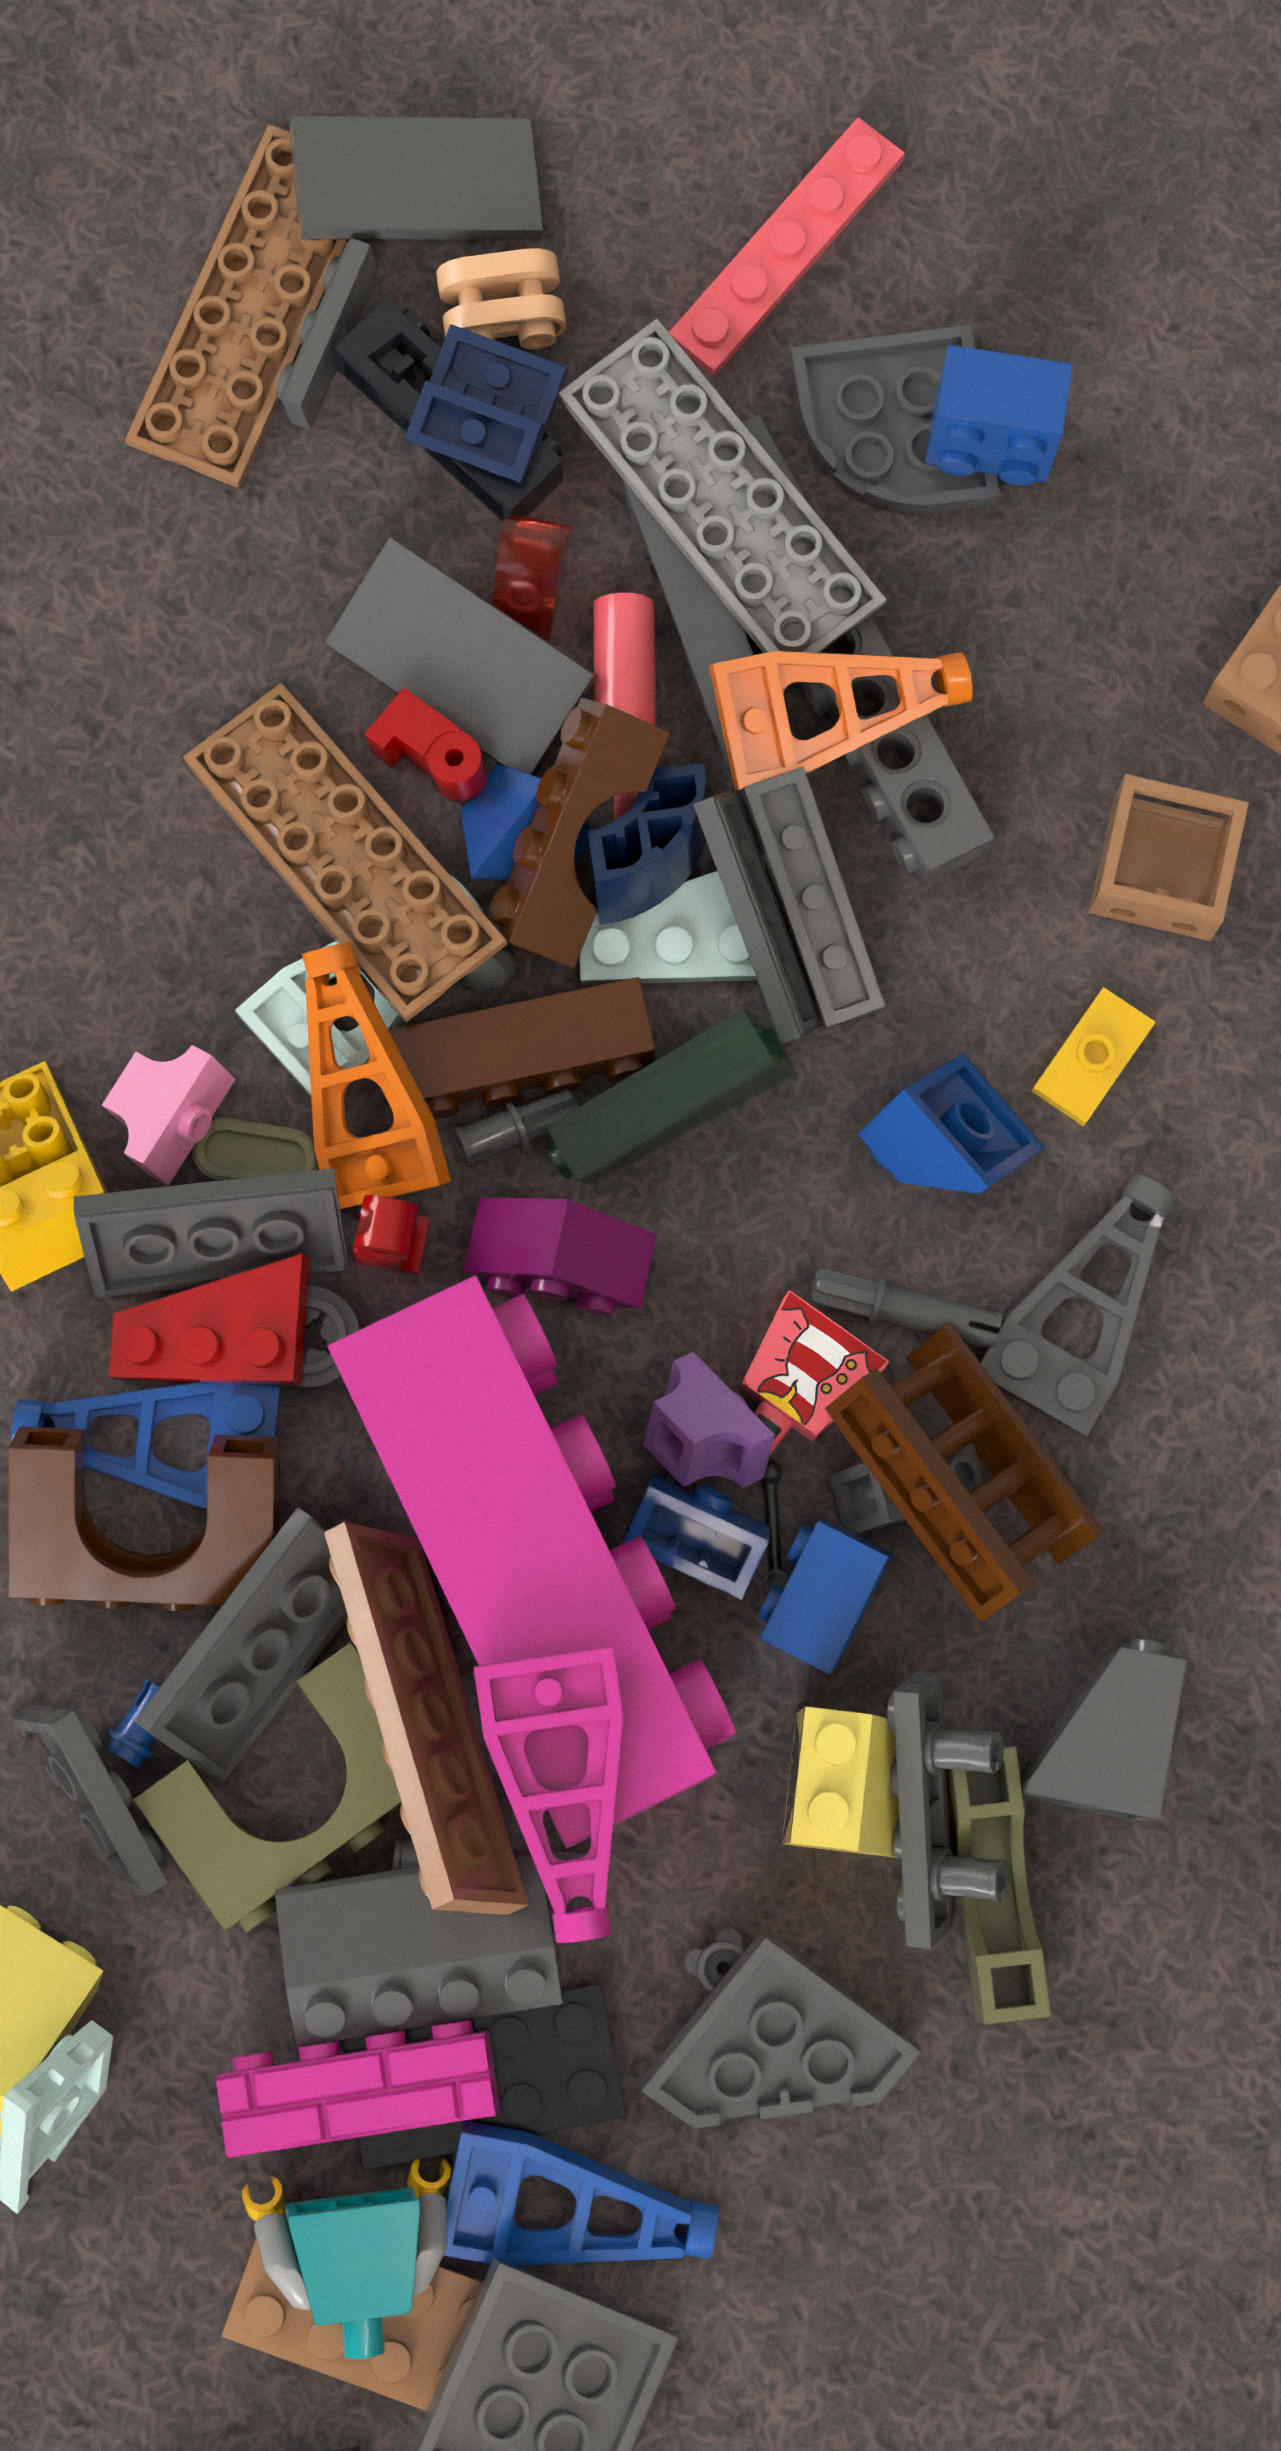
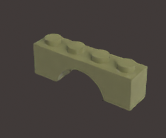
M1016 1746L1004 1748L1001 1768L996 1770L995 1774L946 1769L947 1796L955 1855L996 1860L1002 1859L1006 1860L1009 1865V1887L1002 1901L960 1897L975 2020L984 2025L1051 2017L1043 1950L1033 1920L1027 1885L1023 1842L1025 1811Z

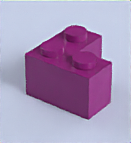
M480 1197L463 1272L488 1280L486 1290L498 1295L515 1298L525 1294V1289H530V1292L535 1295L555 1300H568L569 1297L577 1299L575 1309L592 1315L612 1317L614 1308L641 1309L657 1234L569 1199Z

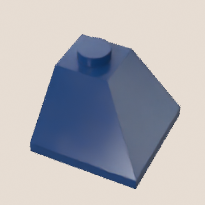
M964 1053L904 1088L858 1134L871 1149L872 1155L878 1164L889 1170L899 1183L981 1194L1045 1148Z

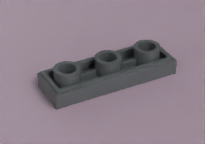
M351 238L349 242L347 241L341 257H333L330 260L323 279V290L325 292L318 310H310L303 321L300 331V344L302 347L294 365L286 364L281 371L276 394L277 398L282 401L290 422L294 425L311 431L337 371L334 347L356 327L380 271L371 244Z

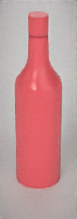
M613 593L601 596L594 600L593 603L594 673L598 675L594 681V701L608 704L656 726L655 602L648 596L636 593ZM639 792L614 796V821L631 808Z

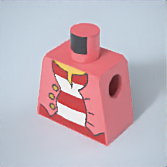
M789 1290L774 1316L742 1382L740 1390L760 1404L754 1414L775 1434L770 1452L771 1455L791 1427L813 1442L834 1422L825 1408L859 1379L876 1368L882 1374L890 1361Z

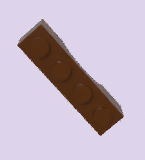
M581 698L578 707L568 714L561 729L560 738L563 744L555 764L545 772L538 785L536 797L539 803L530 826L521 831L513 848V860L515 863L506 885L496 892L490 904L489 919L507 942L570 968H575L598 911L581 890L575 874L574 850L578 834L588 816L606 800L619 794L647 791L670 732L608 704Z

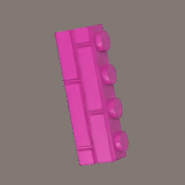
M471 2020L433 2025L431 2026L433 2039L407 2043L405 2030L365 2036L366 2049L340 2053L339 2041H331L298 2047L300 2060L274 2064L272 2051L233 2057L234 2070L218 2074L216 2079L227 2158L496 2116L500 2112V2100L489 2030L473 2032Z

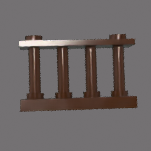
M948 1323L906 1357L914 1368V1372L890 1386L878 1368L859 1379L830 1403L825 1410L973 1613L982 1622L1035 1584L1024 1569V1566L1047 1550L1059 1565L1105 1531L953 1325ZM929 1392L933 1394L953 1421V1424L930 1439L906 1408ZM973 1443L978 1457L992 1476L968 1492L945 1460L968 1444ZM1007 1497L1031 1527L1030 1530L1009 1545L1005 1543L984 1514Z

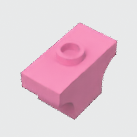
M193 1045L182 1056L167 1062L153 1061L135 1052L102 1106L128 1128L129 1139L124 1154L150 1177L169 1186L195 1143L201 1141L207 1134L212 1123L213 1114L236 1079L212 1055Z

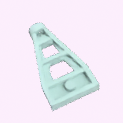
M451 876L452 879L459 885V887L466 893V895L484 914L482 908L474 899V897L469 893V891L456 878ZM335 941L325 947L336 945L338 943ZM302 958L281 969L235 1011L239 1018L311 1096L305 980L308 979ZM359 969V973L374 988V1004L390 1032L389 1029L395 1028L401 1017ZM335 973L330 974L329 980L336 977ZM332 1025L331 1032L337 1064L347 1069L367 1063L370 1058V1052L360 1026L358 1025L351 1031H341Z

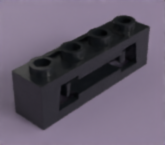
M385 298L334 347L337 370L407 433L420 397V393L411 386L417 379L414 375L413 363L424 373V381H430L441 348L429 338L431 333L417 314L408 308L401 312ZM546 432L522 484L423 448L512 531L563 482L562 451Z

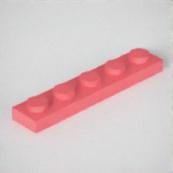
M858 117L669 331V334L687 356L712 377H715L904 160L905 152Z

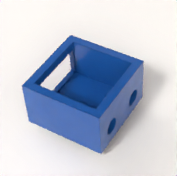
M948 344L934 398L925 464L938 466L942 472L955 476H968L974 472L999 475L1001 480L1013 485H1031L1036 481L1046 483L1063 436L1073 364Z

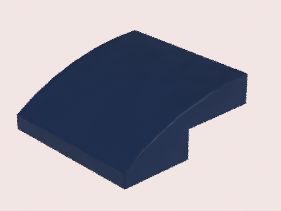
M450 324L431 380H425L404 440L522 484L545 434L558 401L559 392L563 388L569 370L561 364Z

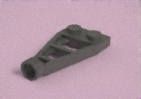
M1134 1173L1120 1196L1121 1200L1008 1315L997 1332L999 1335L995 1348H989L980 1362L1000 1390L1083 1438H1086L1119 1382L1160 1228L1178 1199L1167 1187L1141 1174ZM1130 1206L1151 1217V1219L1147 1221L1134 1219L1130 1213ZM1105 1244H1111L1127 1253L1131 1262L1121 1290L1114 1297L1108 1296L1081 1279L1083 1268L1095 1252ZM1070 1298H1080L1099 1310L1102 1317V1329L1096 1350L1091 1357L1086 1359L1075 1357L1047 1341L1042 1335L1044 1320L1061 1302Z

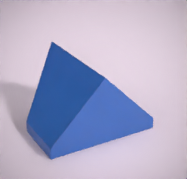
M497 764L487 776V783L482 792L475 798L470 799L460 811L471 879L508 880L515 863L513 860L515 842L521 831L530 826L539 803L536 795L541 778ZM586 822L582 825L576 840L574 866L589 848L587 830L592 828Z

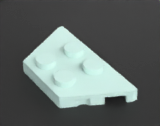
M93 2020L74 2036L71 2034L66 2035L55 2046L48 2058L13 2086L4 2096V2106L0 2114V2119L2 2120V2134L0 2137V2200L17 2214L30 2198V2195L27 2194L29 2179L47 2158L56 2161L107 2088L113 2035Z

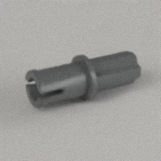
M571 1090L549 1094L518 1107H515L512 1102H507L503 1105L504 1111L468 1125L453 1128L454 1140L463 1162L469 1167L477 1161L516 1146L521 1151L529 1148L528 1140L577 1122L581 1118L579 1105Z

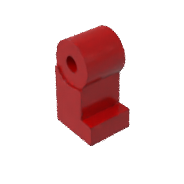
M404 687L364 734L373 755L390 768L395 765L401 756L405 757L412 764L431 776L437 790L443 797L451 801L464 802L473 799L482 792L487 783L488 772L478 743L461 730L460 727Z
M364 1195L359 1226L353 1244L356 1262L358 1264L420 1276L431 1219L418 1216L419 1206L413 1203L385 1196Z

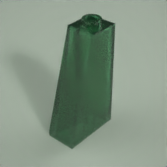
M741 1009L546 1126L555 1142L548 1149L554 1163L565 1178L569 1179L574 1176L576 1182L591 1185L798 1075L768 1020L745 1009Z

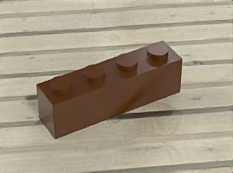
M639 977L389 1029L435 1120L457 1114L459 1112L458 1104L483 1099L485 1107L503 1106L507 1102L514 1103L521 1099V1090L545 1086L547 1094H556L563 1090L573 1091L583 1086L582 1078L607 1073L609 1081L631 1079L645 1073L644 1064L654 1063L655 1046Z

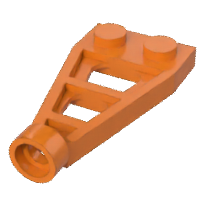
M772 651L709 665L735 790L743 789V787L803 766L805 772L808 773L942 706L947 707L970 702L973 696L971 673L968 662L962 652L943 655L934 659ZM933 673L937 692L932 688L931 685V677ZM888 675L894 678L900 701L899 705L890 712L866 720L860 719L857 716L851 682L857 677ZM794 682L822 683L832 688L835 692L839 711L838 721L831 729L809 740H798L791 734L783 692L788 685Z
M352 941L303 953L302 957L308 979L305 980L314 1151L320 1170L335 1169L341 1209L361 1205L364 1195L394 1197L451 1182L435 1119L360 977ZM331 973H335L337 983L334 986L329 985ZM343 1016H350L358 1022L370 1052V1058L367 1063L347 1069L340 1067L336 1062L331 1032L334 1021ZM367 1078L373 1080L381 1087L394 1113V1122L388 1131L365 1137H357L348 1130L345 1118L344 1097L347 1087L354 1080Z

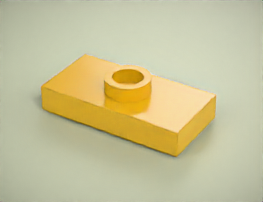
M1103 987L1040 1077L1032 1092L1084 1127L1147 1036L1155 1021Z

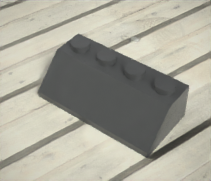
M529 1849L513 1851L529 1905L509 1915L432 1910L430 1900L425 1895L419 1882L420 1866L275 1889L285 1985L296 2047L563 2004L546 1890Z

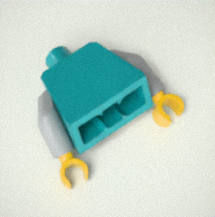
M416 2158L408 2175V2188L285 2203L280 2181L276 2177L271 2176L275 2195L266 2204H257L252 2201L248 2184L242 2189L245 2209L249 2217L256 2221L254 2231L265 2272L292 2307L301 2310H311L315 2325L342 2324L344 2356L346 2358L366 2359L385 2353L382 2317L404 2315L411 2312L413 2296L427 2290L447 2250V2203L442 2194L447 2187L451 2167L444 2159L440 2163V2180L430 2183L420 2177L418 2172L420 2162L419 2158ZM284 2206H285L286 2216L283 2215V2214H281V2213L283 2212Z

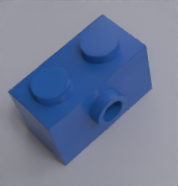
M652 1472L625 1530L622 1544L641 1536L654 1560L742 1600L769 1543L770 1525L731 1508L734 1502L733 1499L712 1487L698 1484L696 1491Z
M825 1518L817 1521L814 1530L803 1526L787 1556V1561L796 1566L785 1588L774 1584L758 1615V1619L767 1623L760 1639L828 1674H832L838 1669L894 1553Z

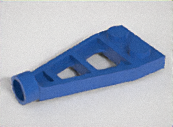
M197 1382L55 1403L18 1399L13 1415L11 1441L19 1427H44L45 1417H50L54 1421L55 1428L85 1429V1468L196 1508L207 1510L208 1454L215 1434L276 1437L281 1386ZM199 1414L204 1416L211 1426L205 1466L197 1472L188 1473L158 1461L152 1451L153 1433L156 1426L166 1418ZM131 1415L139 1420L136 1453L132 1457L122 1458L96 1452L90 1448L88 1444L89 1427L95 1418L100 1416Z
M464 2120L462 2122L446 2202L447 2250L444 2256L491 2264L493 2257H496L515 2266L683 2258L684 2255L710 2259L716 2238L719 2205L682 2199L530 2132ZM537 2175L567 2187L573 2193L576 2200L572 2219L567 2224L558 2228L526 2229L521 2227L514 2219L520 2183L529 2176ZM603 2195L634 2204L642 2213L639 2229L631 2235L597 2234L591 2232L587 2227L592 2200L597 2196ZM678 2223L686 2224L685 2232L675 2233V2226Z

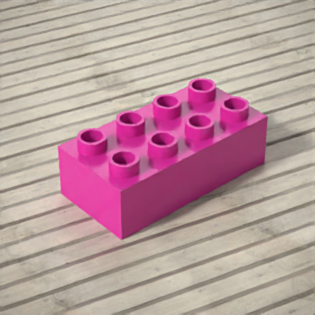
M475 1275L327 1345L478 1665L613 1646L624 1716L613 1826L708 1780L717 1772L706 1750L730 1739V1736L736 1733L734 1725L701 1659L668 1673L648 1631L671 1620L670 1612L676 1609L659 1568L641 1536L609 1550L591 1512L615 1501L611 1489L616 1488V1484L604 1455L582 1414L550 1429L535 1396L558 1385L553 1368L558 1365L539 1321L525 1295L521 1294L492 1308ZM576 1725L540 1729L531 1732L525 1739L524 1753L536 1781L549 1790H560L576 1786L583 1779L586 1772L589 1739L586 1732ZM576 1803L547 1809L566 1849L591 1837L590 1810L585 1804Z

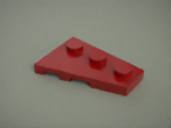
M302 1253L113 1313L108 1377L114 1380L301 1385L310 1258Z

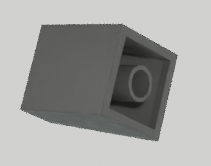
M1132 1638L1131 1643H1121L1120 1648L1103 1654L1021 1772L1020 1780L1023 1798L1138 1822L1160 1820L1187 1660L1169 1657L1171 1646L1168 1644Z

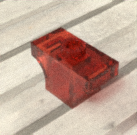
M510 514L509 519L504 518L499 535L492 604L550 642L566 570L571 525Z

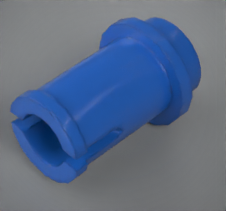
M145 1680L143 1683V1688L117 1730L115 1731L110 1728L106 1733L111 1736V1739L105 1749L136 1768L140 1767L145 1758L152 1760L154 1754L149 1752L157 1739L135 1722L136 1718L160 1688L148 1680Z

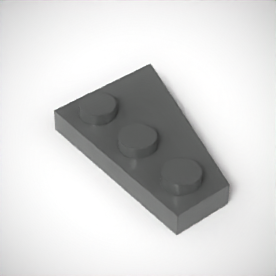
M39 1705L13 1717L14 1723L24 1738L33 1732L38 1733L52 1754L48 1757V1764L45 1765L44 1769L57 1788L61 1787L72 1800L81 1799L87 1809L79 1813L81 1826L122 1889L128 1893L147 1897L166 1885L168 1882L158 1864L164 1861L163 1853L150 1832L145 1828L138 1829L127 1809L133 1804L131 1794L119 1775L114 1771L108 1773L96 1752L102 1747V1743L97 1731L88 1718L83 1714L77 1716L72 1710Z

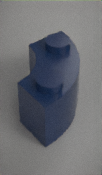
M705 762L655 769L647 791L638 794L627 812L610 824L587 830L591 873L600 926L636 917L655 907L672 895L694 870L706 841L693 805L707 799Z

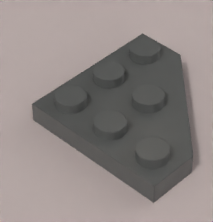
M762 1929L641 2078L640 2085L643 2093L690 2127L697 2129L718 2126L721 2119L759 2114L761 2120L814 2112V2106L852 2101L853 2107L880 2103L921 2054V2049L916 2040L768 1931Z

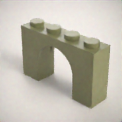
M351 1643L296 1681L335 1735L343 1750L346 1762L347 1778L342 1800L332 1817L318 1830L303 1838L287 1842L268 1841L249 1833L236 1822L199 1768L189 1760L133 1799L224 1931L231 1930L240 1924L244 1931L248 1933L277 1912L276 1905L272 1900L275 1898V1889L287 1888L292 1884L299 1886L317 1883L333 1871L326 1861L329 1857L347 1844L354 1854L368 1846L387 1831L380 1820L401 1805L393 1771L387 1765L383 1756V1736L376 1712L365 1693L364 1681L366 1677L360 1656Z

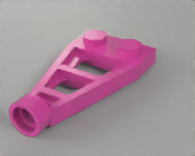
M613 1646L474 1666L483 1737L553 1907L554 1913H552L556 1942H580L611 1935L609 1908L605 1903L624 1718ZM567 1725L579 1726L586 1732L589 1739L587 1768L583 1779L572 1788L549 1790L536 1781L524 1753L526 1737L535 1730ZM583 1803L590 1810V1850L583 1858L562 1861L556 1858L551 1851L543 1822V1814L550 1807ZM577 1896L586 1897L593 1903V1905L566 1909L569 1901Z

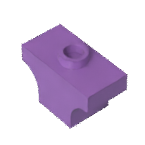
M691 1352L673 1361L665 1396L653 1401L643 1445L683 1487L704 1477L719 1476L731 1479L745 1488L764 1477L775 1434L748 1408L746 1402L739 1394L732 1392L694 1352Z

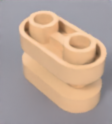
M529 248L460 257L442 264L436 271L440 299L450 305L459 304V306L448 310L443 315L445 337L450 324L493 340L495 338L519 335L520 346L525 349L534 350L553 345L556 342V337L564 333L567 328L563 301L557 296L544 294L553 291L560 284L557 256L549 250Z

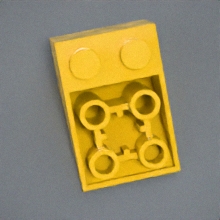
M46 1061L0 1082V1274L12 1292L84 1257L74 1216V1197L108 1193Z

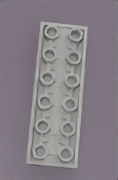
M655 319L559 392V397L569 413L763 653L772 651L821 653L835 640L853 629L886 603L887 599L658 319Z

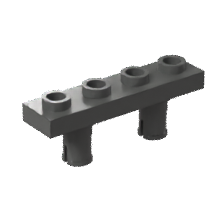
M916 1671L893 1691L887 1708L888 1727L891 1732H895L896 1758L891 1767L890 1785L892 1793L899 1798L900 1817L894 1832L893 1846L895 1856L898 1859H902L903 1883L899 1888L897 1896V1915L900 1921L905 1922L906 1946L932 1949L954 1925L952 1896L1002 1901V1898H1005L1009 1887V1865L1006 1860L956 1856L952 1854L949 1838L946 1769L995 1774L996 1770L1001 1768L1003 1762L1004 1743L1000 1732L946 1728L943 1712L942 1673Z

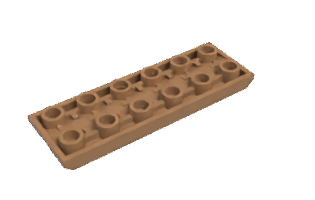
M268 124L125 438L126 445L181 464L198 473L237 488L243 484L280 402V399L277 398L276 390L281 371L288 363L294 365L302 347L300 344V331L303 321L310 310H318L325 294L323 279L326 268L333 257H341L347 241H350V239H300L290 132Z
M282 683L183 756L186 764L214 799L338 944L352 941L359 969L396 1013L406 1022L439 998L454 983L474 971L508 945L500 932Z

